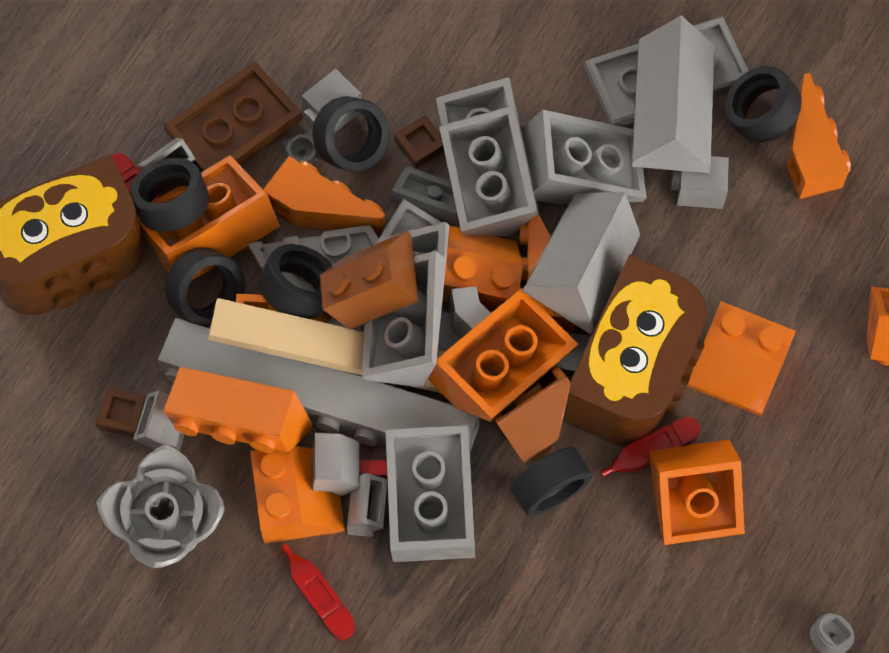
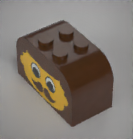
M111 154L0 200V299L7 307L18 313L36 315L55 308H67L75 304L78 298L92 292L101 293L110 289L115 282L131 275L143 260L145 239L136 208Z
M629 254L570 382V390L563 416L564 422L611 443L629 445L653 433L666 411L674 413L688 385L689 376L705 346L704 343L698 340L706 323V305L701 293L691 282Z

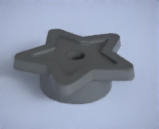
M312 131L296 135L291 139L283 138L281 140L287 153L281 162V166L289 156L300 163L301 161H307L313 166L315 162L321 160L314 147ZM305 151L306 155L300 156L299 153Z

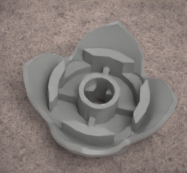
M167 444L146 455L139 464L136 477L132 481H119L109 486L96 502L105 526L115 536L121 538L129 545L130 553L136 561L152 568H162L184 558L188 552L196 547L197 543L206 539L216 529L225 510L224 502L219 492L211 485L201 484L197 480L194 468L187 457ZM168 506L172 515L168 516L167 519L159 520L157 516H154V514L161 513L162 507Z

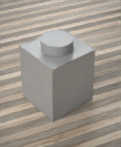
M334 69L301 96L303 105L302 117L308 126L313 129L314 120L324 105L332 99L343 96L361 99V92L337 69ZM350 111L340 117L335 126L334 134L360 113Z
M711 156L710 173L672 170L671 191H677V205L723 209L728 192L729 157Z

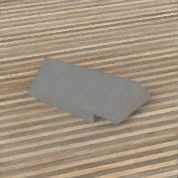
M682 15L639 39L632 167L710 173L714 44Z
M507 77L436 98L442 125L439 128L460 228L463 234L509 237L520 229V226L525 225L539 214L511 80Z
M576 193L568 204L522 290L589 334L595 330L626 260L640 237V232L626 193Z
M447 222L408 231L412 236L418 302L365 323L362 363L363 379L423 388L436 366L450 227ZM393 236L378 239V243Z

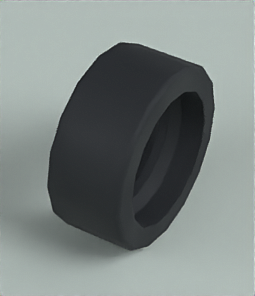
M762 66L746 72L730 87L725 98L724 112L728 121L742 136L749 141L762 143L778 138L786 133L796 122L801 111L802 97L796 85L784 72L776 67ZM780 89V95L776 104L769 112L759 118L746 119L750 105L758 96L766 91Z
M343 96L332 99L321 108L314 120L312 137L314 147L322 160L333 167L358 172L371 168L381 160L388 147L390 131L388 120L381 108L368 100ZM350 111L359 112L367 120L369 130L367 141L362 150L354 156H344L335 148L333 139L335 126L340 117Z
M181 158L163 159L149 165L139 172L132 181L129 191L141 223L148 229L159 232L175 231L193 223L207 208L210 197L199 168L190 160ZM179 186L187 187L184 193L173 200L165 203H151L157 195L167 189Z
M296 244L278 246L270 253L258 280L260 292L268 304L280 313L306 319L319 317L325 312L322 308L320 275L330 268L332 264L318 251L306 246ZM281 272L293 273L303 277L312 284L316 291L304 290L293 285Z
M195 248L182 254L172 264L166 277L165 285L168 304L176 314L190 323L203 327L211 326L217 299L202 309L193 308L187 299L188 286L192 278L201 269L213 265L221 270L223 284L217 298L236 302V294H245L246 285L243 272L236 262L211 248Z
M567 447L555 451L531 465L513 481L510 488L527 516H537L569 500L581 491L593 476L576 447Z

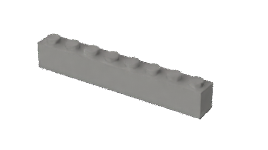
M175 318L158 358L162 375H165V378L172 383L175 381L179 368L185 367L293 390L297 394L311 422L315 423L317 428L330 434H338L341 431L353 435L356 441L367 446H376L377 443L386 446L387 429L468 425L469 451L471 452L479 429V417L456 409L453 405L381 382L367 381L362 376L210 341L208 340L209 328Z

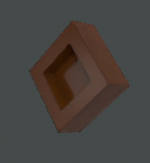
M426 115L394 134L395 143L415 169L444 152L441 134Z
M107 387L96 422L97 428L134 437L146 396Z

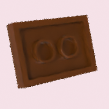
M254 61L164 124V127L172 140L175 138L184 140L196 158L192 162L199 168L200 172H203L229 155L240 165L301 121L302 113Z

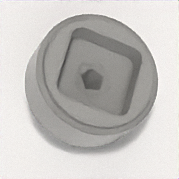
M827 613L820 616L810 629L811 641L821 653H846L854 643L855 636L851 625L837 614Z

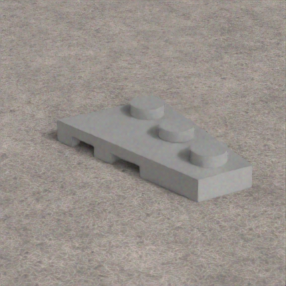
M371 225L325 231L320 236L298 239V236L283 238V241L262 244V241L248 243V247L259 269L262 271L270 253L278 246L287 244L306 246L318 251L334 265L342 258L375 245L378 237ZM281 272L293 285L304 290L316 291L312 284L303 277L293 273Z

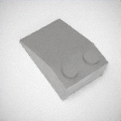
M541 110L521 127L536 201L565 205L570 203L576 193L625 192L629 202H643L647 199L644 170L641 167H632L633 129L547 110Z
M468 425L387 429L386 454L390 548L393 562L475 558Z

